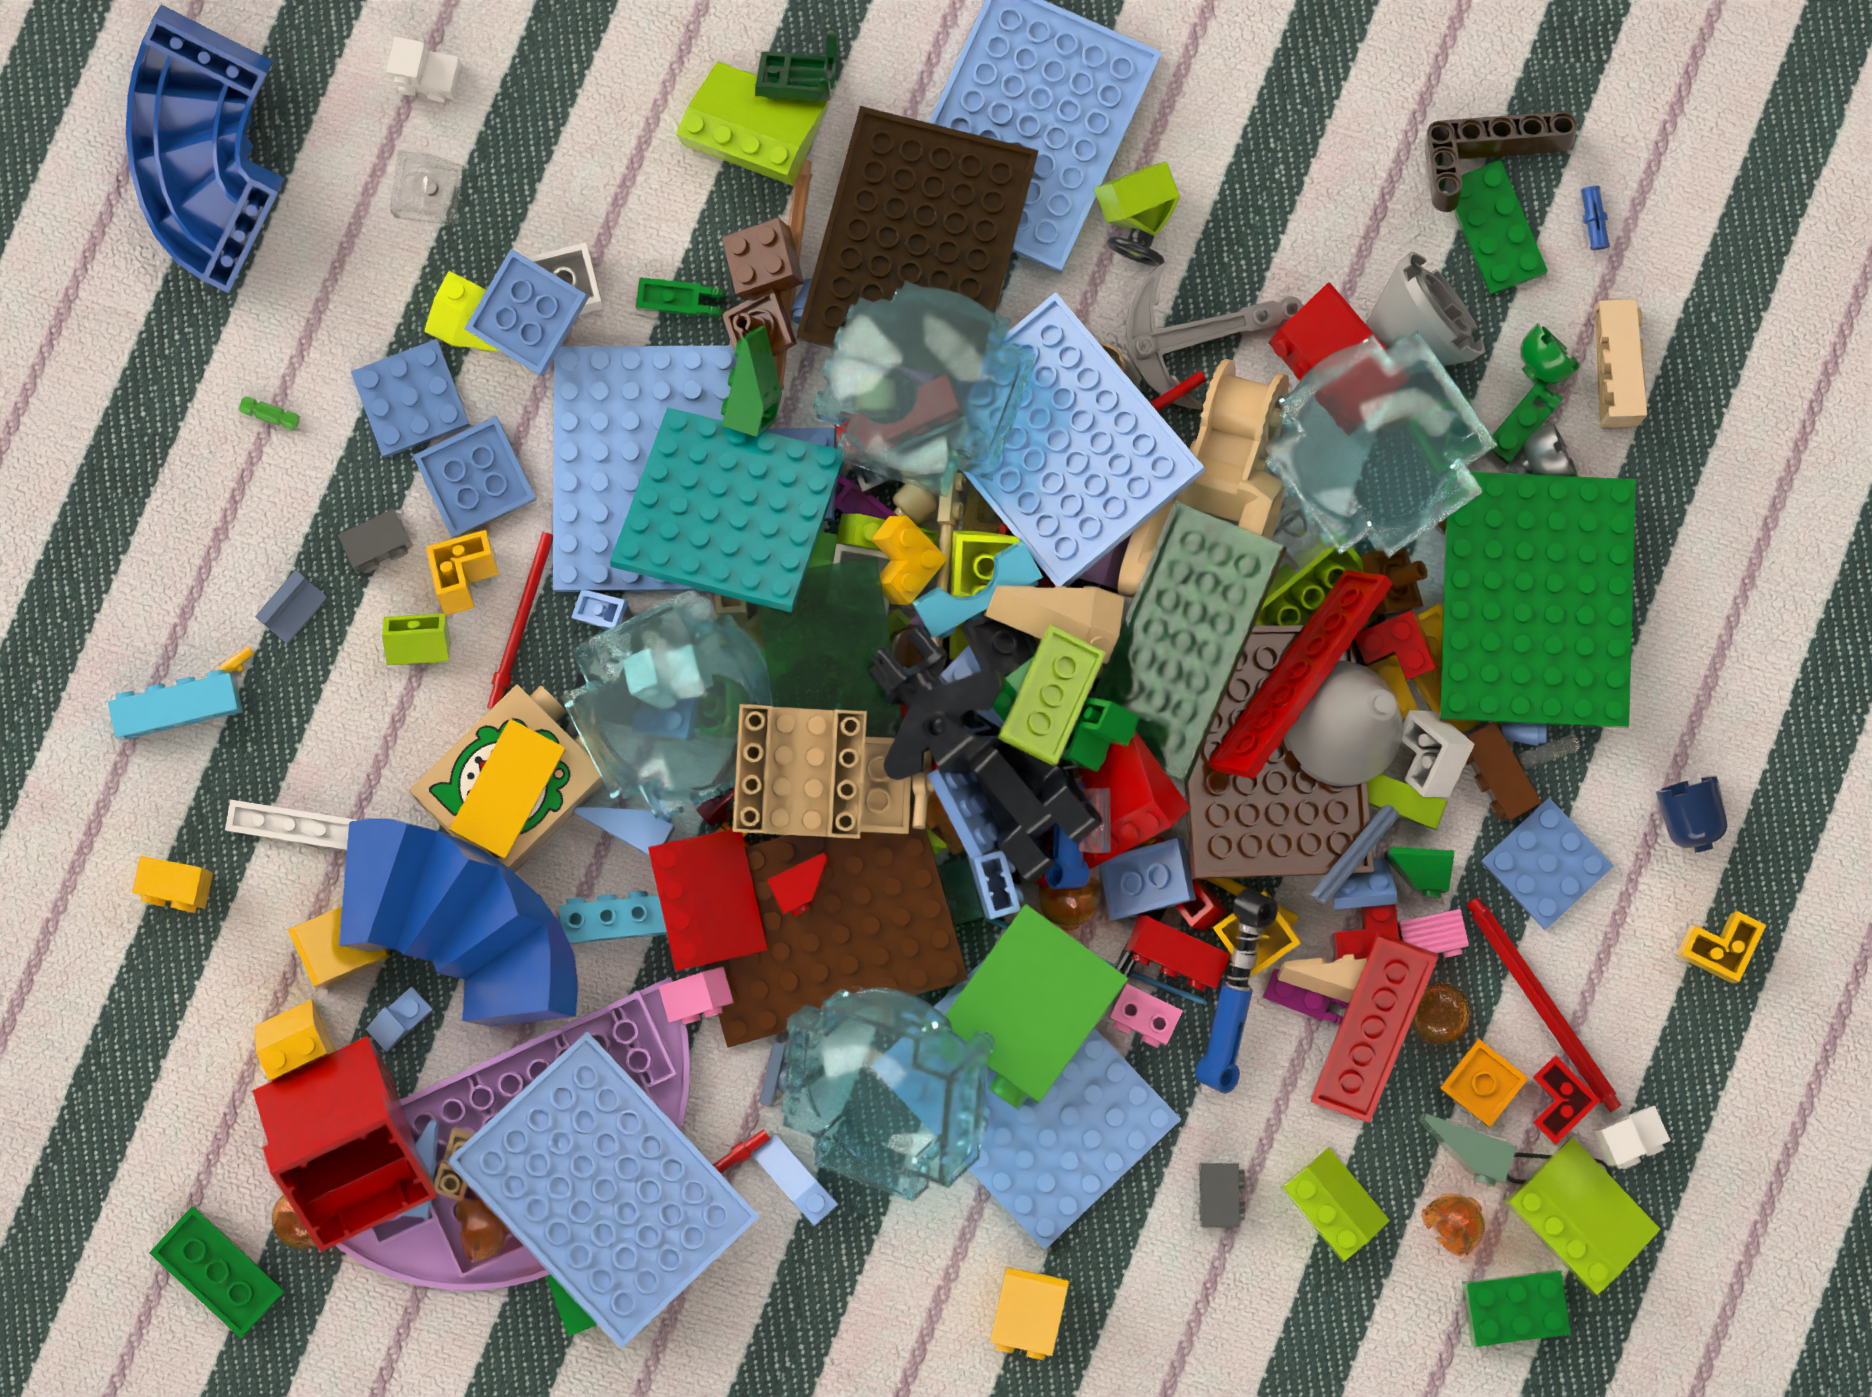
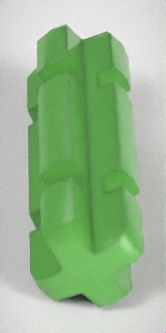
M247 396L243 397L239 406V410L243 414L249 416L254 414L258 419L278 426L282 424L284 428L289 430H295L300 419L296 413L288 410L284 412L282 408L262 401L257 403L256 399Z

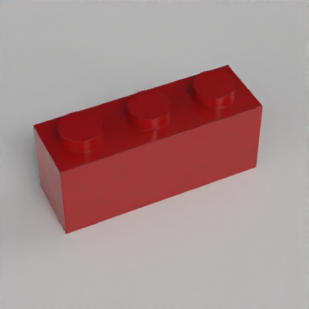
M1139 915L1125 947L1126 951L1133 953L1132 960L1146 966L1153 962L1161 966L1159 972L1177 979L1178 974L1189 979L1187 985L1201 991H1205L1206 987L1217 988L1231 955L1153 918Z

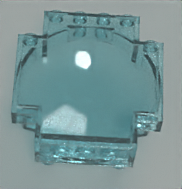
M905 281L902 289H896L892 301L879 299L876 302H872L859 297L857 305H850L845 319V328L841 326L838 328L833 343L835 344L834 357L828 356L823 368L824 379L827 385L824 392L818 391L813 404V408L817 409V419L847 429L846 433H842L837 450L842 451L840 454L841 460L946 498L957 469L993 482L1036 361L1035 353L1021 349L1016 343L1004 342L1011 325V319L988 311L979 303L962 294L946 289L924 288Z
M1417 330L1408 337L1400 336L1392 342L1391 348L1386 351L1375 336L1371 335L1360 344L1341 349L1312 367L1300 380L1295 389L1279 400L1283 408L1279 414L1285 423L1281 425L1280 437L1265 447L1270 456L1265 460L1275 475L1280 472L1282 473L1279 477L1293 500L1297 497L1300 498L1297 502L1311 525L1315 522L1319 524L1323 530L1319 533V536L1329 549L1334 546L1339 554H1341L1367 536L1378 552L1384 549L1390 557L1483 492L1467 466L1498 444Z
M692 588L573 648L571 652L587 684L561 697L611 798L622 795L623 799H626L642 790L655 818L666 815L667 819H671L684 812L682 806L692 801L694 806L721 794L720 791L723 792L734 787L739 705L777 707L770 670L757 645L743 629L734 623L730 613L714 620L711 616L713 612L712 602L707 597L699 595L696 588Z
M888 988L863 989L855 993L840 989L824 1002L822 1010L806 1004L798 1012L791 1015L787 1023L789 1038L785 1052L787 1072L784 1076L786 1089L782 1105V1111L784 1112L783 1126L815 1138L813 1143V1150L815 1151L814 1165L914 1202L929 1187V1181L949 1188L980 1159L981 1138L988 1129V1119L984 1115L988 1056L995 1049V1039L992 1034L986 1031H979L965 1041L953 1032L950 1020L929 1003L909 993Z

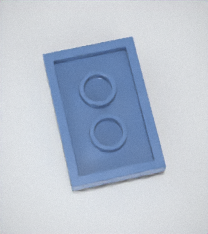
M1175 838L1122 853L1099 865L1110 921H1120L1196 900L1184 838Z

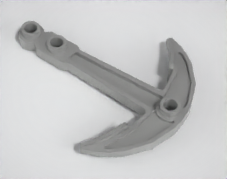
M1165 261L1145 277L1137 288L1130 304L1125 334L1127 350L1132 364L1144 383L1161 396L1180 384L1175 375H1169L1163 360L1165 353L1240 331L1251 332L1279 325L1282 320L1288 321L1294 315H1290L1286 310L1289 303H1293L1296 306L1295 313L1303 305L1298 298L1289 296L1280 299L1279 302L1271 300L1243 307L1238 312L1156 328L1153 305H1158L1162 282L1170 267ZM1260 310L1266 312L1267 318L1264 322H1260L1257 318ZM1142 340L1149 342V349L1145 352L1139 347ZM1189 393L1173 402L1176 405L1193 409H1201L1203 405Z

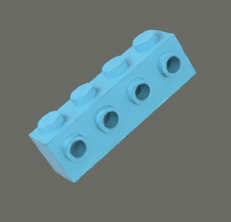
M216 670L207 673V678L195 680V677H186L177 680V685L166 688L164 684H157L146 687L145 693L135 695L134 691H127L116 694L115 700L108 701L115 738L123 741L242 713L243 710L235 676L231 673H226L225 670Z
M647 891L628 893L629 898L616 899V894L597 896V902L585 903L584 897L566 899V905H559L560 923L570 944L667 934L659 895L647 896Z

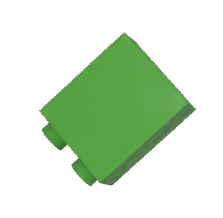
M1025 904L937 1025L936 1030L946 1038L936 1051L966 1073L976 1060L991 1069L997 1075L988 1089L1015 1109L1019 1110L1028 1097L1039 1104L1129 978Z

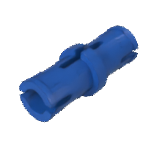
M1589 186L1581 189L1585 208L1583 221L1588 227L1590 250H1602L1610 247L1605 223L1608 220L1607 212L1603 211L1600 186Z

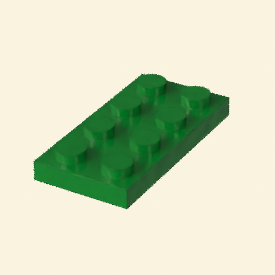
M1498 160L1461 175L1460 200L1454 213L1489 296L1547 274V267L1502 161Z
M191 1206L149 1252L151 1256L240 1339L244 1338L286 1292L195 1206Z

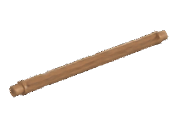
M809 160L804 161L793 186L792 206L788 224L799 262L810 179L812 178V173H810L812 162ZM796 287L779 292L790 325L792 322V312L790 310L794 304ZM788 349L773 357L781 390H784L783 382Z

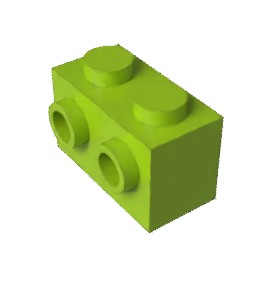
M444 613L384 617L382 640L387 665L449 661L451 641L447 617Z

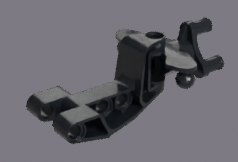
M920 625L906 637L924 658L919 664L909 669L906 667L902 668L890 654L887 647H882L876 652V656L872 655L870 661L875 666L870 669L868 674L885 693L884 698L890 705L906 704L909 710L884 760V771L893 780H902L923 772L924 753L928 750L931 751L937 766L944 773L968 775L973 771L997 824L998 847L1027 881L1035 883L1057 864L1043 843L1045 840L1042 835L1057 823L1071 840L1080 843L1103 823V819L1070 772L1058 764L1053 766L999 739L998 735L1002 728L974 711H991L998 695L1006 687L1004 675L996 670H983L945 684L941 680L940 675L948 653L942 646H937L923 629V626Z

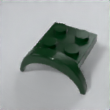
M830 28L827 31L825 56L762 51L755 84V96L769 99H796L798 101H830L833 97L836 78V30Z

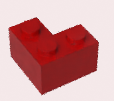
M1410 610L1361 631L1355 636L1365 664L1375 662L1395 653L1406 680H1412L1440 668L1415 610Z
M1396 904L1361 907L1363 930L1341 931L1332 934L1334 961L1343 958V955L1354 954L1356 960L1367 959L1377 932L1399 939Z
M1556 1055L1533 1076V1079L1555 1100L1533 1124L1556 1145L1601 1100Z

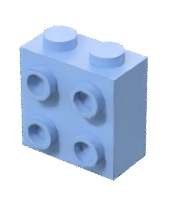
M997 848L974 859H970L968 856L984 917L993 919L1021 911L1019 903L1024 902L1019 884L1013 883L1011 873L1015 872V867L1002 850Z

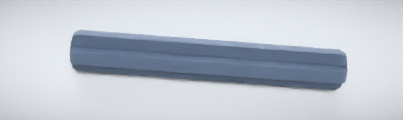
M1385 805L1381 808L1312 891V896L1317 902L1324 904L1332 898L1395 822L1399 813L1391 805Z

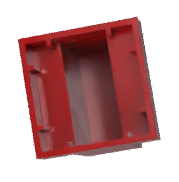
M368 1036L252 1090L268 1142L262 1149L269 1173L320 1252L438 1197L429 1170L416 1150L392 1075Z

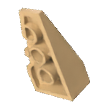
M996 586L985 615L1040 639L1043 638L1047 627L1051 624L1107 652L1102 662L1107 664L1119 637L1124 597L1095 586H1084V588H1066V586H1055V588Z
M1354 954L1343 955V958L1331 963H1327V960L1324 958L1283 962L1277 977L1279 981L1349 1003L1367 959L1356 960Z

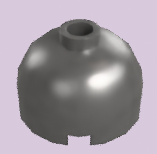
M1550 422L1538 428L1527 438L1524 446L1526 457L1521 459L1527 474L1578 477L1574 462L1566 450L1567 446L1554 423Z

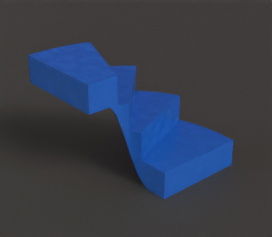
M161 4L141 42L131 74L126 113V143L129 170L139 206L153 235L175 262L200 280L229 293L285 179L247 159L254 147L246 136L252 123L251 108L273 61Z
M369 818L349 822L339 946L366 952L386 949L399 950L403 955L432 961L438 974L465 979L462 1021L494 1027L576 1017L578 979L575 955L562 925L540 895L509 867L480 848L445 832L394 819Z

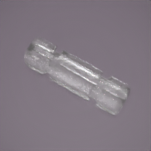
M1572 734L1562 738V741L1558 739L1535 748V751L1528 750L1519 755L1522 767L1529 769L1535 767L1537 763L1543 764L1562 757L1566 752L1570 754L1578 751L1580 743L1576 735Z

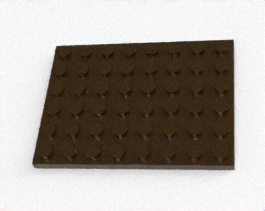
M860 106L796 335L797 340L938 376L946 374L950 379L976 385L1039 150Z

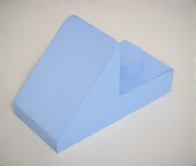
M583 589L580 592L571 618L617 634L629 602Z
M411 986L388 1008L384 1007L366 1030L388 1052L433 1011V1008Z

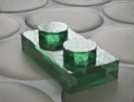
M965 858L937 866L954 928L984 920L985 915L968 859Z

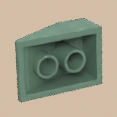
M1429 1114L1419 1115L1418 1122L1467 1172L1475 1174L1474 1181L1488 1186H1495L1496 1182L1505 1183L1517 1146Z

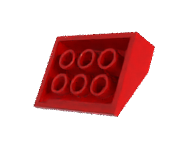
M1330 282L1323 286L1268 342L1275 354L1287 364L1295 377L1305 385L1314 399L1323 406L1333 418L1335 424L1347 436L1371 419L1411 377Z
M1137 732L1129 741L1128 746L1119 744L1109 745L1106 760L1100 766L1098 772L1079 768V775L1083 777L1081 781L1086 782L1085 794L1103 819V823L1084 839L1083 859L1087 862L1090 870L1172 827L1191 808Z
M733 829L648 847L675 971L768 951L741 832H733Z

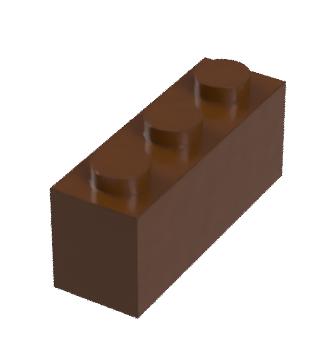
M1495 722L1467 736L1475 745L1465 764L1467 766L1469 764L1472 765L1477 774L1474 776V780L1482 793L1487 791L1492 800L1489 803L1490 808L1498 820L1502 818L1507 823L1542 803Z

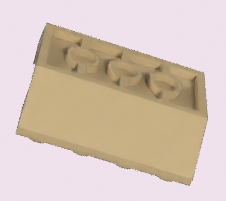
M740 704L733 832L860 838L867 711L817 710Z

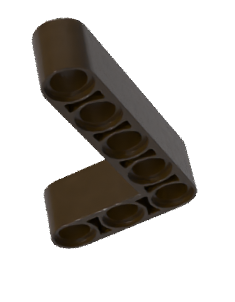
M1568 112L1439 120L1431 123L1427 128L1425 157L1433 206L1441 212H1451L1458 207L1462 187L1459 159L1568 151L1572 148L1577 130L1576 118Z

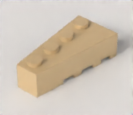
M1602 300L1595 306L1600 428L1638 427L1647 416L1644 387L1645 371L1642 365L1644 344L1643 339H1640L1639 327L1642 326V310L1637 309L1636 300Z

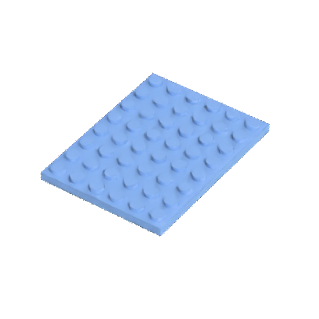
M985 0L928 123L1039 150L1012 251L1062 273L1097 198L1093 188L1103 184L1162 56V52L1045 0Z
M1056 292L985 351L976 385L952 379L966 412L965 416L969 420L978 444L977 447L952 457L953 461L1012 533L1019 537V541H1022L1027 546L1031 556L1056 586H1066L1067 588L1207 471Z
M570 346L559 348L554 357V592H581L583 589L592 592L704 591L612 568L610 559L667 407L723 421L724 415H721V408L725 398L729 397L731 386H728V378L731 370L736 368L737 363L733 346Z
M983 960L968 974L969 980L958 983L885 1052L872 1067L1045 1250L1165 1136L1181 1118L1095 1028L1089 1033L1040 1103L1037 1104L1028 1097L1019 1110L988 1089L997 1074L980 1061L976 1060L966 1073L938 1053L936 1050L946 1037L938 1032L936 1027L984 962Z
M588 1031L446 1161L620 1349L631 1341L760 1218V1215Z

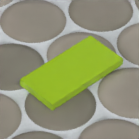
M1050 624L1044 633L998 738L1053 766L1057 765L1107 652Z

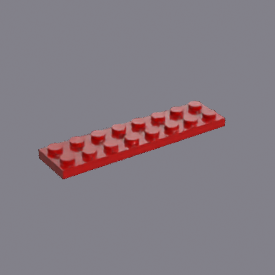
M1351 570L1344 571L1208 761L1213 770L1255 779L1263 770L1264 764L1274 750L1280 746L1282 739L1291 726L1298 721L1301 712L1309 701L1315 697L1318 688L1326 677L1332 673L1334 666L1343 653L1349 649L1351 642L1360 629L1366 625L1377 605L1385 598L1387 591L1393 584L1386 575Z

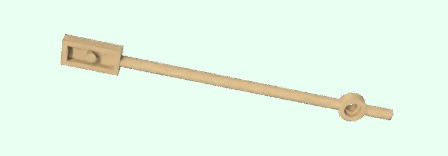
M943 462L937 519L941 525L939 550L948 559L937 571L936 588L940 587L947 593L953 530L958 531L959 521L963 519L964 508L961 502V493L966 489V475L955 462ZM938 636L934 639L931 637L937 646H943V639H939ZM930 750L924 753L923 772L913 775L912 780L915 795L913 828L917 829L925 828L928 797L935 791L927 775L933 772L931 767L932 753Z

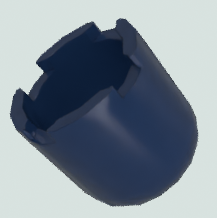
M1714 775L1701 777L1702 782L1690 786L1688 781H1683L1661 788V791H1656L1672 842L1682 848L1694 847L1695 853L1713 849L1712 843L1721 839L1728 827L1717 776Z

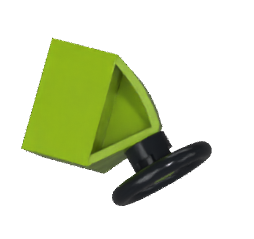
M1167 161L1143 167L1093 188L1106 222L1130 230L1128 239L1116 236L1109 237L1107 240L1108 247L1126 258L1145 265L1158 267L1165 262L1164 257L1150 247L1155 238L1154 236L1158 235L1165 226L1180 198Z

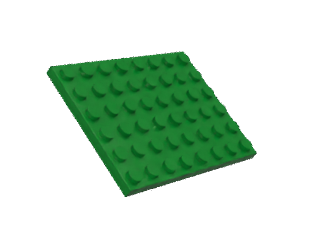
M1462 471L1447 472L1439 720L1613 728L1629 727L1636 479Z

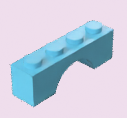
M1019 541L994 555L993 576L988 585L979 593L968 597H958L937 587L914 600L912 604L929 635L933 639L937 636L939 639H943L956 631L955 626L981 618L984 615L982 611L989 606L996 586L1036 587L1038 585L1037 580L1043 576L1027 546L1022 541Z

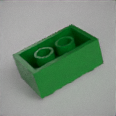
M1560 1270L1462 1282L1471 1346L1480 1347L1571 1335L1562 1272Z

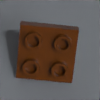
M771 287L722 313L734 351L739 339H742L761 325L766 327L773 357L797 345L781 296L776 288Z
M1406 547L1373 551L1360 556L1363 563V572L1386 575L1393 583L1383 601L1376 607L1378 615L1410 611L1424 606L1417 581L1427 578V568L1420 560L1411 564Z

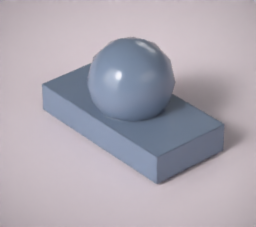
M777 1042L772 1044L759 1100L760 1104L774 1107L777 1089L783 1093H793L800 1089L804 1082L803 1071L797 1064L792 1062L784 1063L788 1046L786 1044Z

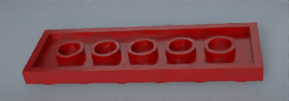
M1377 932L1311 1095L1312 1103L1368 1123L1371 1122L1438 959V953Z

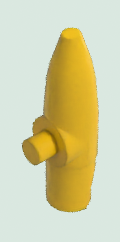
M247 646L241 652L233 655L217 670H225L226 673L237 670L241 673L244 671L242 667L244 662L252 657L254 652Z

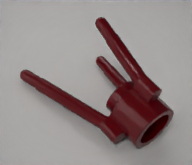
M737 749L733 750L706 793L698 799L702 804L696 811L712 827L718 822L723 824L729 817L734 815V807L727 810L729 808L727 803L735 796V788L723 798L717 794L713 798L711 796L736 759Z

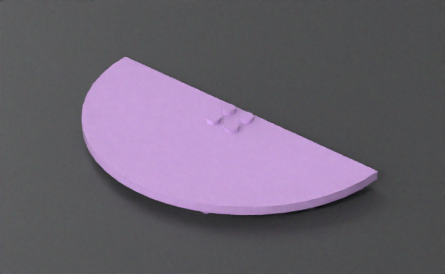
M672 977L628 995L564 1026L401 1099L400 1102L414 1144L417 1143L430 1121H439L434 1183L454 1127L476 1134L587 1031L681 1131L690 1090L691 1059L688 1030L686 1024H682L681 1019L669 1023L658 987L673 982ZM469 1186L463 1201L437 1194L438 1197L432 1199L431 1216L428 1218L398 1215L335 1245L362 1264L390 1277L416 1285L446 1290L476 1291L505 1288L534 1281L550 1274Z

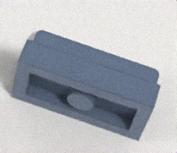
M295 570L258 612L255 618L285 643H290L324 604L327 596Z

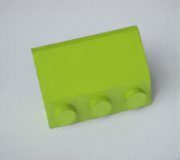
M1329 1147L1281 1186V1189L1333 1252L1344 1262L1369 1242L1390 1221Z

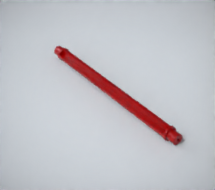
M1478 896L1468 902L1466 905L1473 914L1471 917L1587 1085L1601 1100L1600 1103H1603L1610 1113L1619 1108L1621 1103L1615 1096V1090L1490 909L1483 905Z

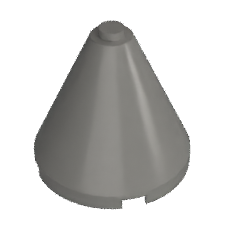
M1410 252L1399 260L1365 324L1407 372L1473 361L1484 353L1483 340L1479 339L1475 342L1471 334L1478 329L1475 321L1460 297L1437 269L1432 272L1425 270L1421 265L1427 262V260L1416 252Z
M1338 661L1332 673L1323 681L1315 697L1309 701L1299 715L1298 721L1291 726L1283 739L1287 750H1292L1297 760L1301 763L1299 767L1309 776L1333 786L1358 785L1381 774L1394 760L1403 735L1402 713L1392 689L1377 673L1358 663Z

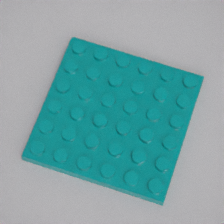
M667 407L610 559L611 567L792 613L842 470L846 451L766 431L756 437L722 426L723 421Z

